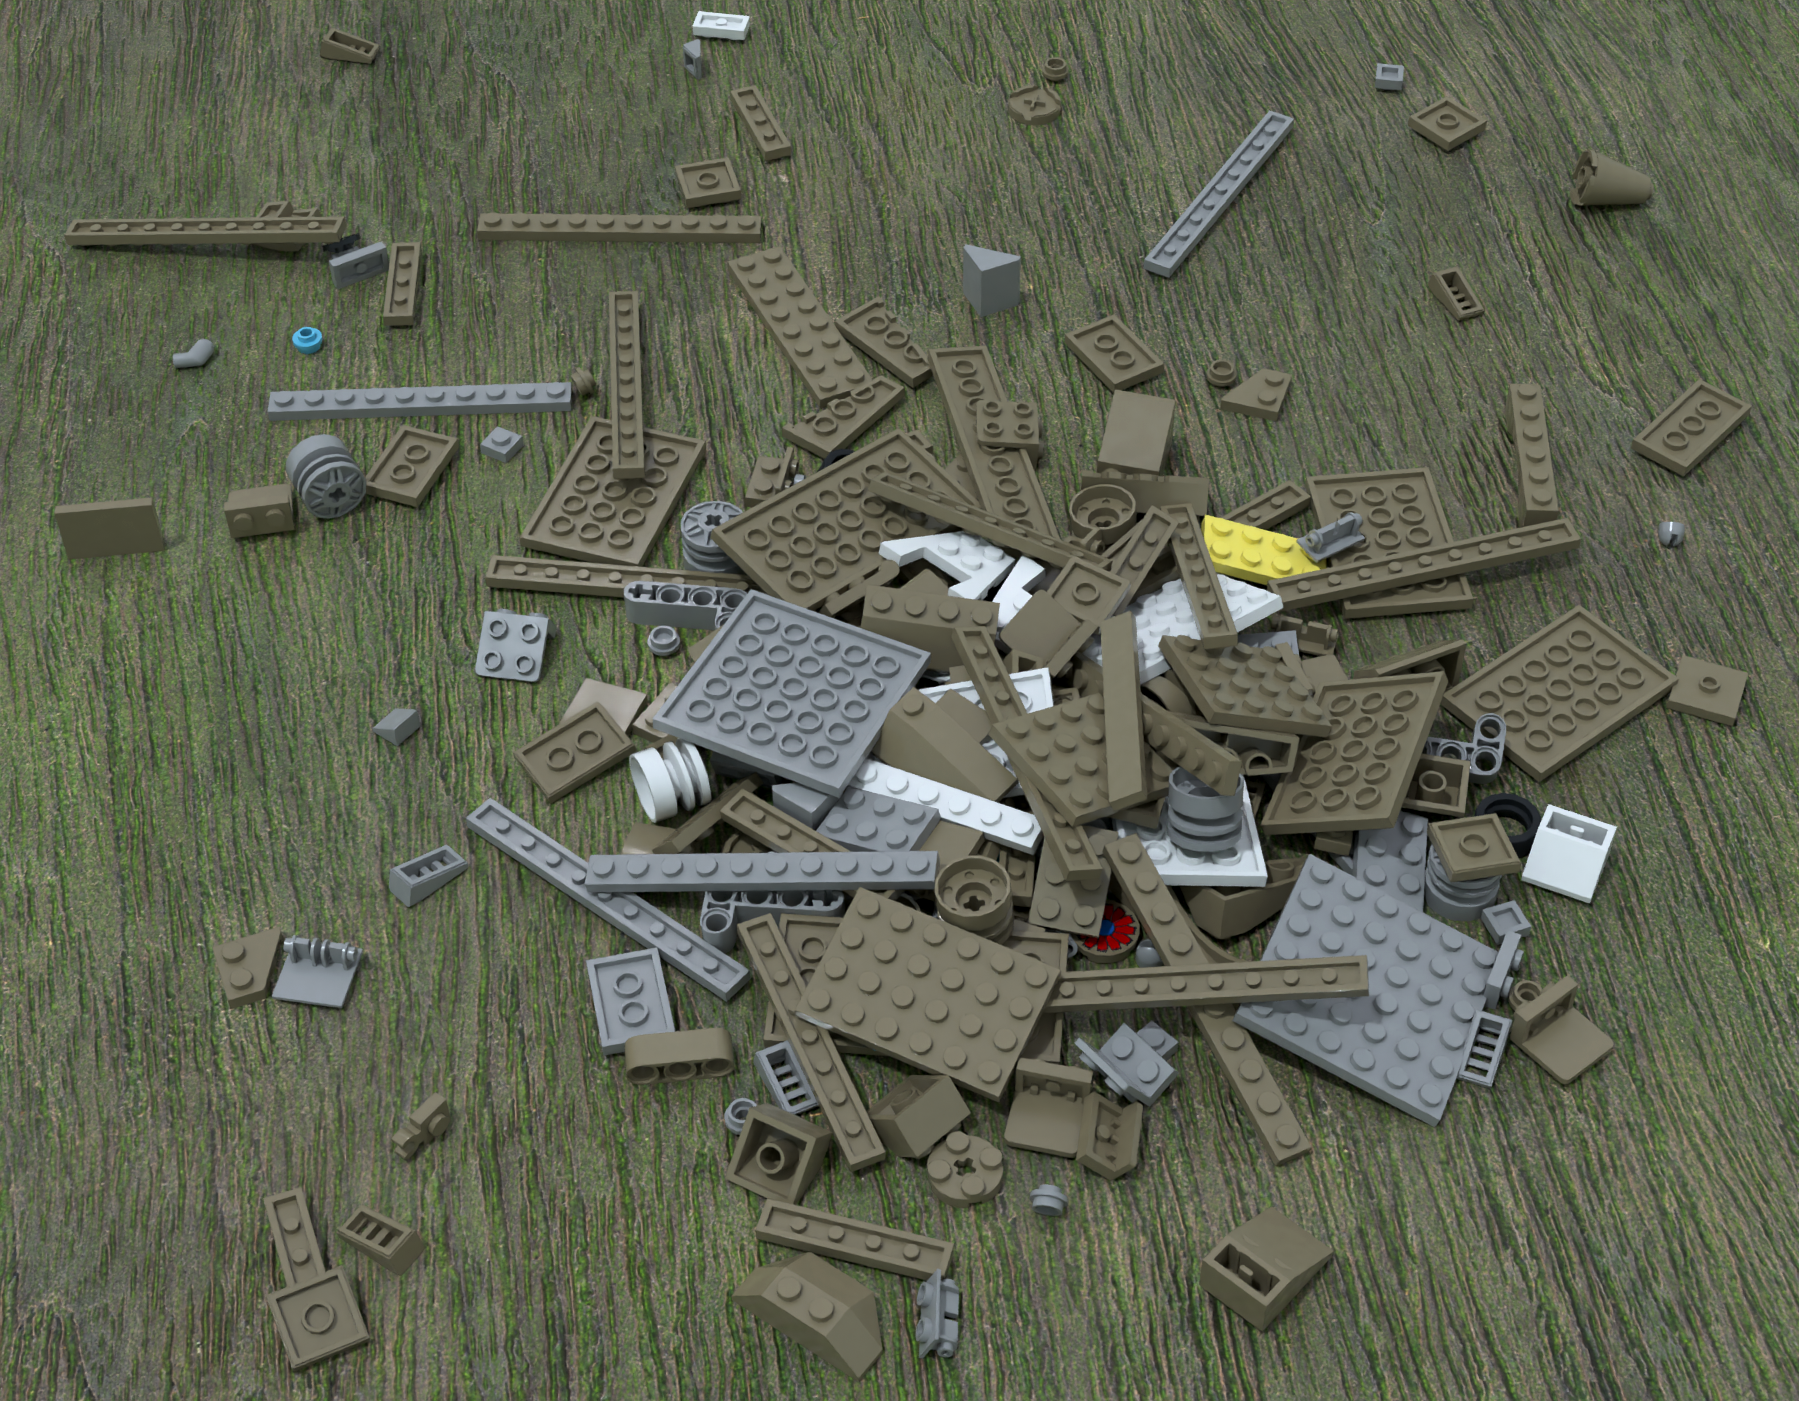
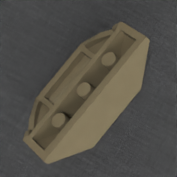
M812 1252L755 1268L731 1296L732 1301L857 1382L861 1381L883 1354L874 1292Z

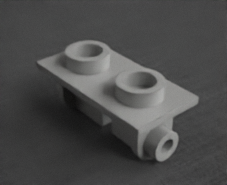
M1349 512L1344 518L1318 530L1313 529L1309 531L1308 535L1297 539L1296 542L1317 563L1365 540V537L1358 531L1362 524V517L1358 513Z
M937 1269L927 1282H923L920 1285L917 1294V1304L921 1306V1315L916 1327L915 1337L917 1341H920L919 1358L922 1359L931 1349L937 1350V1354L941 1357H950L958 1347V1322L945 1319L944 1316L951 1318L958 1316L959 1288L952 1279L941 1280L940 1269Z

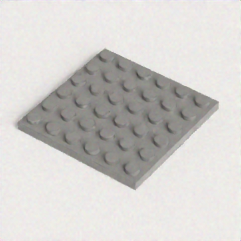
M751 589L653 717V728L839 798L879 740L889 710L917 684L931 663V653Z
M1309 854L1260 961L1367 955L1369 996L1240 1003L1232 1021L1435 1127L1442 1117L1462 1065L1463 1048L1476 1009L1482 1011L1487 1000L1484 997V992L1499 952Z

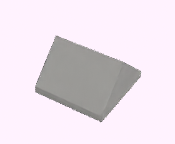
M965 244L963 247V294L980 317L1018 306L1020 302L1021 256Z
M800 783L772 785L773 806L815 831L840 799V797L837 798Z

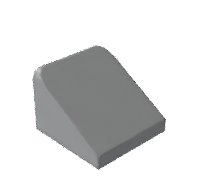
M696 39L683 44L684 67L699 80L702 79L700 40Z
M395 708L372 729L374 733L399 746L420 727L419 715L414 709Z

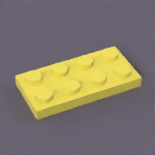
M1206 514L1201 523V532L1217 573L1267 585L1269 580L1326 569V559L1316 563L1296 542L1298 538Z

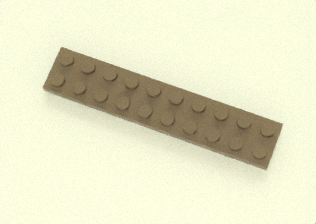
M987 346L928 349L927 359L981 509L1061 540L1026 448L981 446L977 443V401H1007ZM994 544V546L1001 548L1003 552L1013 558L1023 556L1020 550Z

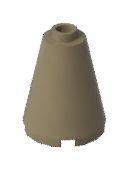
M1587 149L1588 152L1583 151L1572 175L1573 179H1577L1576 188L1570 187V198L1574 205L1643 204L1646 199L1649 200L1651 198L1654 184L1651 183L1649 176L1592 149Z

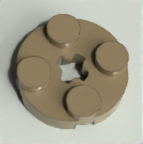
M960 1131L950 1133L946 1140L934 1147V1150L928 1157L927 1177L931 1184L932 1192L945 1204L957 1208H969V1203H977L981 1200L982 1204L990 1201L999 1192L1003 1182L1002 1153L991 1143L980 1137L966 1135ZM969 1166L974 1173H966L964 1176H959L958 1167Z

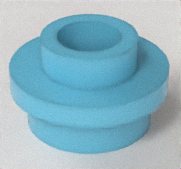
M303 327L292 336L293 345L299 352L304 354L318 351L323 340L321 332L311 327Z

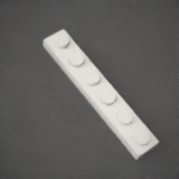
M867 758L846 787V789L849 786L939 809L941 821L984 832L985 839L1034 855L1044 836L1033 814Z

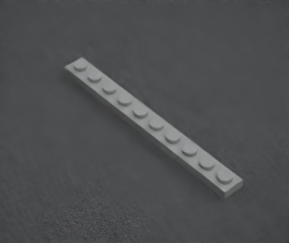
M1269 110L1144 259V269L1170 278L1292 130L1294 118Z
M572 382L270 392L267 413L269 421L560 412L572 410L573 391Z
M489 798L466 817L469 829L647 949L657 947L659 957L727 1002L750 980L749 969L633 892H587L584 883L588 862L492 798Z
M938 851L590 855L584 885L587 892L858 890L859 887L867 890L934 889L935 879L939 873L940 857Z

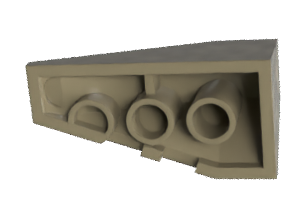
M914 687L889 710L880 738L872 750L873 755L885 765L997 803L1019 783L1018 779L940 706Z
M1306 857L1268 860L1266 862L1268 877L1265 887L1179 886L1196 925L1209 932L1216 939L1227 940L1234 935L1249 931L1285 906Z

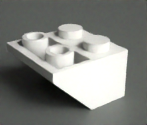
M1548 804L1538 827L1521 880L1590 904L1609 857L1617 827Z

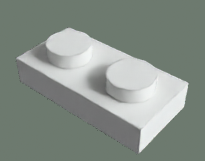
M698 11L693 24V35L706 38L718 37L730 40H745L750 26V16Z

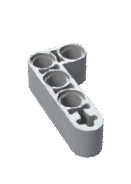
M634 581L624 588L626 617L630 622L641 625H666L704 630H716L725 624L747 595L745 591L737 588Z
M1486 713L1477 720L1471 743L1428 737L1422 752L1434 756L1453 754L1460 760L1471 761L1468 782L1488 784L1497 777L1502 763L1506 724L1499 715ZM1492 727L1497 731L1498 736L1492 739L1486 738L1481 734L1480 729ZM1480 759L1489 760L1493 765V769L1482 771L1476 766L1475 762Z
M841 890L705 891L700 917L703 940L725 954L736 943L737 924L769 913L772 914L778 929L781 913L843 918L846 913L844 894Z

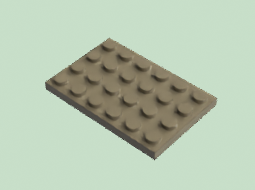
M591 416L521 534V546L591 563L643 567L706 451V441L643 427L645 478L613 479L612 420Z
M1429 467L1306 477L1305 488L1311 496L1310 505L1318 529L1344 518L1349 512L1358 513L1362 517V524L1358 531L1365 537V540L1328 557L1329 568L1454 542ZM1465 573L1343 598L1339 599L1344 619L1468 609L1472 608L1473 596Z
M1577 605L1445 692L1440 704L1472 730H1474L1477 720L1486 713L1499 715L1506 724L1503 754L1540 782L1671 692L1672 687L1678 683L1679 678L1585 608ZM1492 727L1480 729L1481 734L1486 738L1492 739L1498 736L1497 731Z
M1444 671L1319 682L1313 700L1322 709L1332 728L1327 737L1297 735L1299 743L1293 772L1282 773L1260 824L1264 834L1277 835L1394 828L1448 684Z
M859 887L795 1008V1015L933 1075H949L954 1084L1000 1102L1017 1067L1019 1057L1022 1056L1061 976V969Z

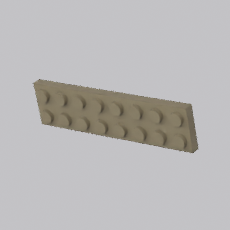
M780 246L727 261L728 272L820 409L827 407V403L835 399L840 400L849 397L850 391L873 380Z

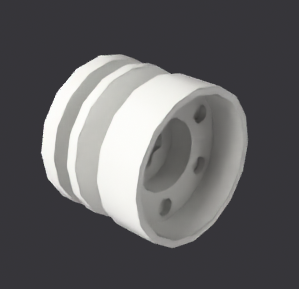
M677 738L676 746L670 741L664 743V760L657 750L652 747L630 755L629 763L634 786L641 805L651 822L657 823L676 816L677 799L687 811L694 809L695 802L701 807L711 802L708 773L694 743Z

